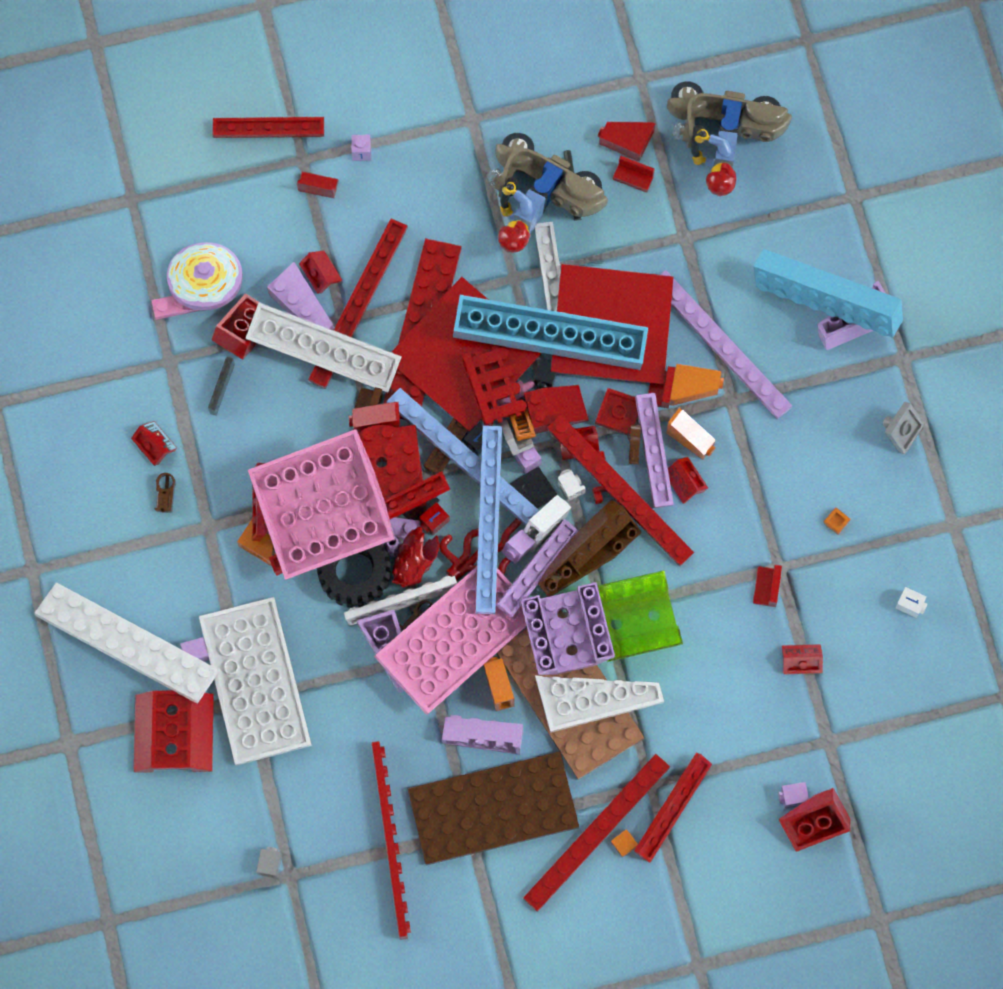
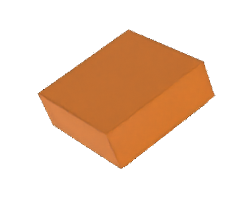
M835 507L823 523L839 535L851 519Z
M627 829L611 840V843L622 857L626 856L638 845Z

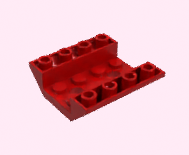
M173 690L149 691L135 695L134 773H151L154 770L191 769L193 772H213L214 694L204 693L198 704ZM176 706L178 708L175 715L167 714L168 707ZM168 745H176L177 751L174 754H168L166 752Z

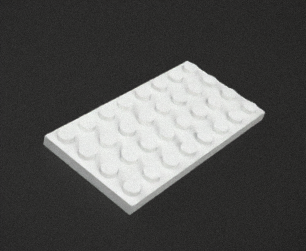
M272 597L199 616L210 664L218 669L219 672L214 681L235 765L312 746L275 598Z

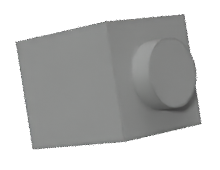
M267 847L266 850L261 849L256 871L258 875L278 878L282 854L278 852L277 848Z

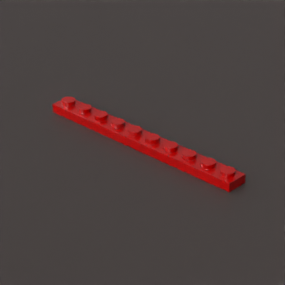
M392 218L390 219L334 331L353 337L408 229V225ZM315 365L308 381L326 389L334 372Z
M562 415L547 427V430L624 507L627 513L679 566L695 553Z
M441 471L385 499L389 519L391 520L451 490L443 472ZM274 554L268 557L276 576L282 574L277 555Z
M376 741L372 742L399 938L402 940L408 939L407 933H411L410 921H405V913H408L407 901L403 902L402 894H405L404 882H400L399 874L403 873L401 862H397L396 855L400 854L399 845L394 843L393 835H397L396 824L391 823V816H394L393 804L388 802V797L391 796L390 784L386 785L385 777H389L387 765L383 766L382 758H386L384 746L380 747V742Z
M655 754L530 889L523 899L538 912L670 769V766Z

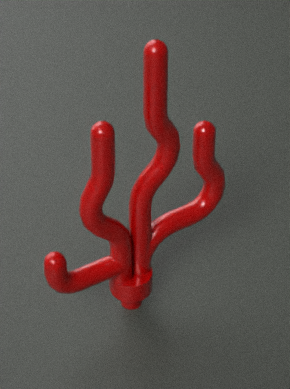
M517 518L502 533L500 543L498 544V552L503 550L509 541L510 535L522 524ZM479 528L467 533L463 542V554L459 558L447 548V545L452 541L450 534L446 535L440 542L441 553L452 563L446 570V574L451 577L455 576L456 581L465 573L471 572L477 567L474 564L478 561V550L471 557L470 554L471 541L474 537L479 536ZM507 557L501 561L498 567L503 575H505L506 567L511 563V560Z

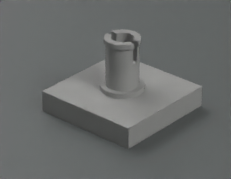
M908 402L903 403L894 418L887 416L883 421V426L887 428L885 434L898 452L906 454L925 425L913 406Z

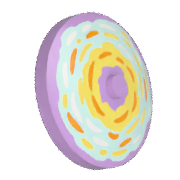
M208 242L196 243L179 251L171 260L167 270L168 287L173 297L180 304L201 311L217 309L228 304L238 294L243 280L242 267L236 255L222 245Z

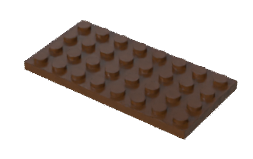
M560 751L407 788L426 866L579 828Z

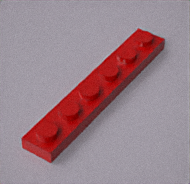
M324 117L213 118V138L324 137Z
M695 753L635 848L634 852L646 862L650 863L712 766V763L702 754Z

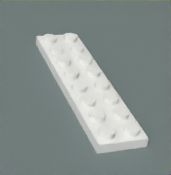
M260 302L246 336L248 340L369 386L380 388L385 392H389L402 357Z

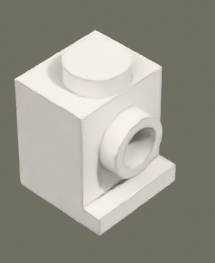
M566 469L559 474L558 484L568 502L585 494V486H580L582 484L577 474H573L572 470Z

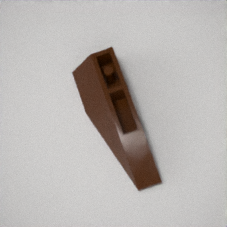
M611 499L571 538L537 584L547 597L555 595L614 559L642 533L624 507Z

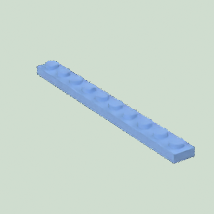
M399 388L387 400V403L399 402V415L411 425H416V430L480 485L481 459ZM500 476L499 503L526 526L528 521L539 510Z
M483 426L476 614H495L502 426Z

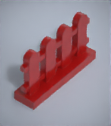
M494 346L493 351L479 354V351L474 352L475 356L471 357L470 352L462 354V362L484 426H493V421L496 420L498 423L503 422L502 418L516 415V418L521 417V413L527 407L524 400L516 401L515 395L520 393L521 387L516 382L510 384L509 378L514 375L515 369L511 365L504 366L503 360L508 358L509 352L506 348L498 349V346ZM498 363L499 368L485 371L484 366ZM479 368L480 374H477L475 369ZM504 380V386L491 388V383ZM485 385L487 391L483 392L481 386ZM510 397L511 403L497 406L496 401ZM488 403H491L492 409H489Z

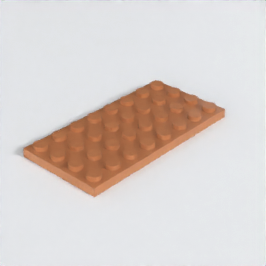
M562 610L557 612L559 618H566ZM527 629L516 635L497 652V655L500 659H503L504 666L578 780L644 739L629 713L550 733L535 675L542 677L607 679L597 665L558 675H538ZM574 646L566 649L567 654L571 656L578 652Z

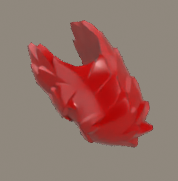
M421 526L412 529L407 534L403 543L400 544L397 558L393 564L392 574L394 580L392 582L400 585L402 588L419 584L424 573L429 571L439 551L440 543L437 535L432 540L429 539L423 546L425 534L422 533Z

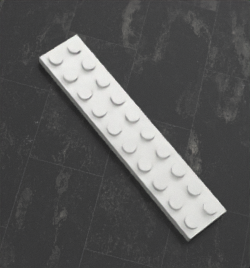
M57 582L35 611V615L38 618L197 704L219 673L215 667Z

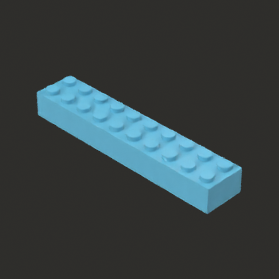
M460 295L453 337L640 370L643 364L648 327Z

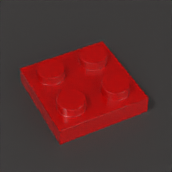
M607 388L595 424L627 435L628 428L631 424L635 425L638 418L635 397Z

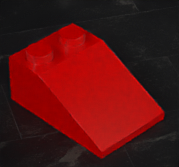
M245 293L216 325L212 341L243 360L256 345V342L246 339L259 301Z
M579 385L541 388L524 393V401L527 404L535 434L547 432V427L560 415L571 425L589 421Z
M834 788L814 795L779 818V822L796 852L850 832V817Z

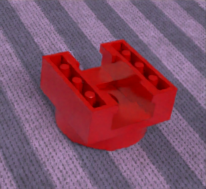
M375 425L358 432L374 469L384 500L423 481L416 425L402 427ZM381 458L382 461L387 463V465L382 468L377 466V464L381 462ZM426 502L417 507L426 506Z

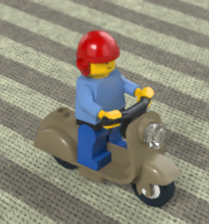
M691 81L678 83L671 92V98L667 101V109L676 118L685 120V124H681V122H678V125L674 124L672 136H675V140L682 139L686 143V148H691L694 164L701 165L705 163L706 166L712 167L711 172L706 176L708 190L714 195L726 196L734 190L737 180L736 172L733 170L737 135L745 139H757L762 142L773 141L783 135L788 129L792 115L787 113V108L781 107L780 103L770 96H760L753 101L744 100L745 94L725 91L723 96L704 93L698 84ZM702 117L720 121L718 136L708 135V132L701 125L695 126L694 119ZM707 140L709 144L715 145V158L703 157L702 152L699 150V144Z
M509 134L504 138L502 144L496 145V158L500 165L504 167V171L501 173L498 168L495 171L491 170L487 180H489L488 185H494L495 189L499 190L502 215L505 217L510 216V219L513 220L499 230L498 242L504 251L516 253L525 248L531 232L551 201L555 206L562 207L569 211L571 215L578 217L596 214L607 205L608 198L604 196L602 182L595 173L580 171L575 174L568 170L570 167L568 161L557 155H553L551 158L534 151V143L526 134ZM515 172H523L536 179L534 187L531 186L526 195L520 190L517 191L518 181L513 177ZM510 196H513L520 203L517 211H512L511 204L508 202Z

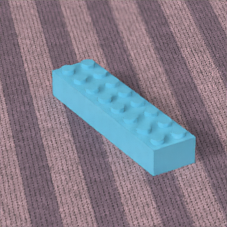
M763 249L753 266L756 287L760 290L774 293L780 298L790 299L796 304L809 306L813 310L825 312L831 317L841 318L847 323L860 325L866 330L876 331L882 336L893 338L903 321L902 301L897 297Z

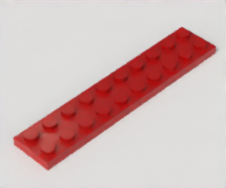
M425 238L399 343L453 286L462 246ZM397 369L389 392L385 394L383 404L387 403V400L401 388L422 407L425 393Z

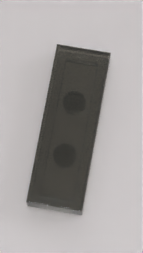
M227 357L224 361L208 406L209 412L212 415L217 416L235 366L233 358Z

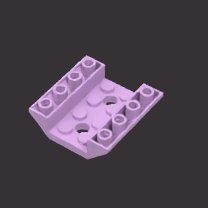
M596 582L577 586L576 591L541 599L538 595L520 600L538 675H558L596 666L615 657ZM561 609L568 612V616L564 619L559 618L557 612ZM570 646L576 647L578 651L573 656L568 655L566 649Z

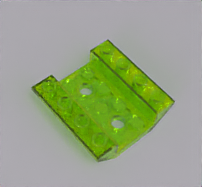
M664 570L597 586L615 657L607 660V662L683 645L679 625L677 626ZM656 611L660 617L658 620L653 621L649 618V613ZM619 620L622 623V627L620 629H613L611 622Z

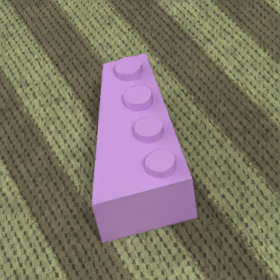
M295 262L267 286L269 295L287 313L334 330L332 322Z
M879 281L873 284L872 289L885 293ZM831 316L817 324L819 338L826 350L873 331Z
M395 610L357 620L358 627L375 655L401 633ZM386 671L398 693L404 692V689Z
M450 715V717H445L442 744L520 755L523 724L483 721L478 718L462 719L461 716Z

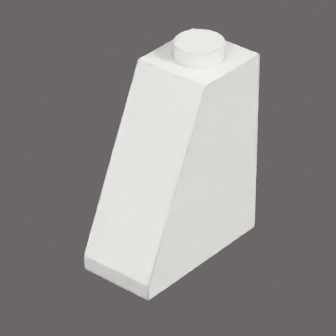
M558 495L528 521L524 532L535 541L530 550L532 553L548 538L559 523L567 517L571 506Z

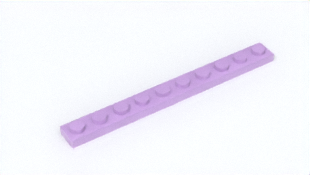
M665 270L663 273L660 274V275L671 276V275L667 272V270ZM673 279L672 307L778 420L792 408V405L680 284Z

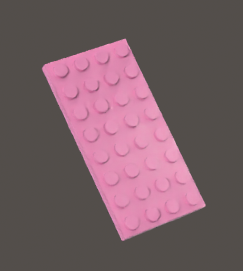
M477 567L374 656L426 715L526 627L522 605L511 618L497 606L495 607V614H476ZM498 568L496 604L512 585Z

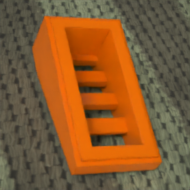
M527 407L521 413V417L516 418V415L509 416L517 441L536 437Z

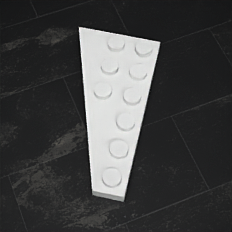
M535 675L550 733L664 703L660 685L655 682H624L621 680L607 681L604 679L542 677Z

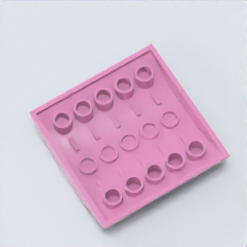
M356 429L248 470L285 580L395 540L380 486Z

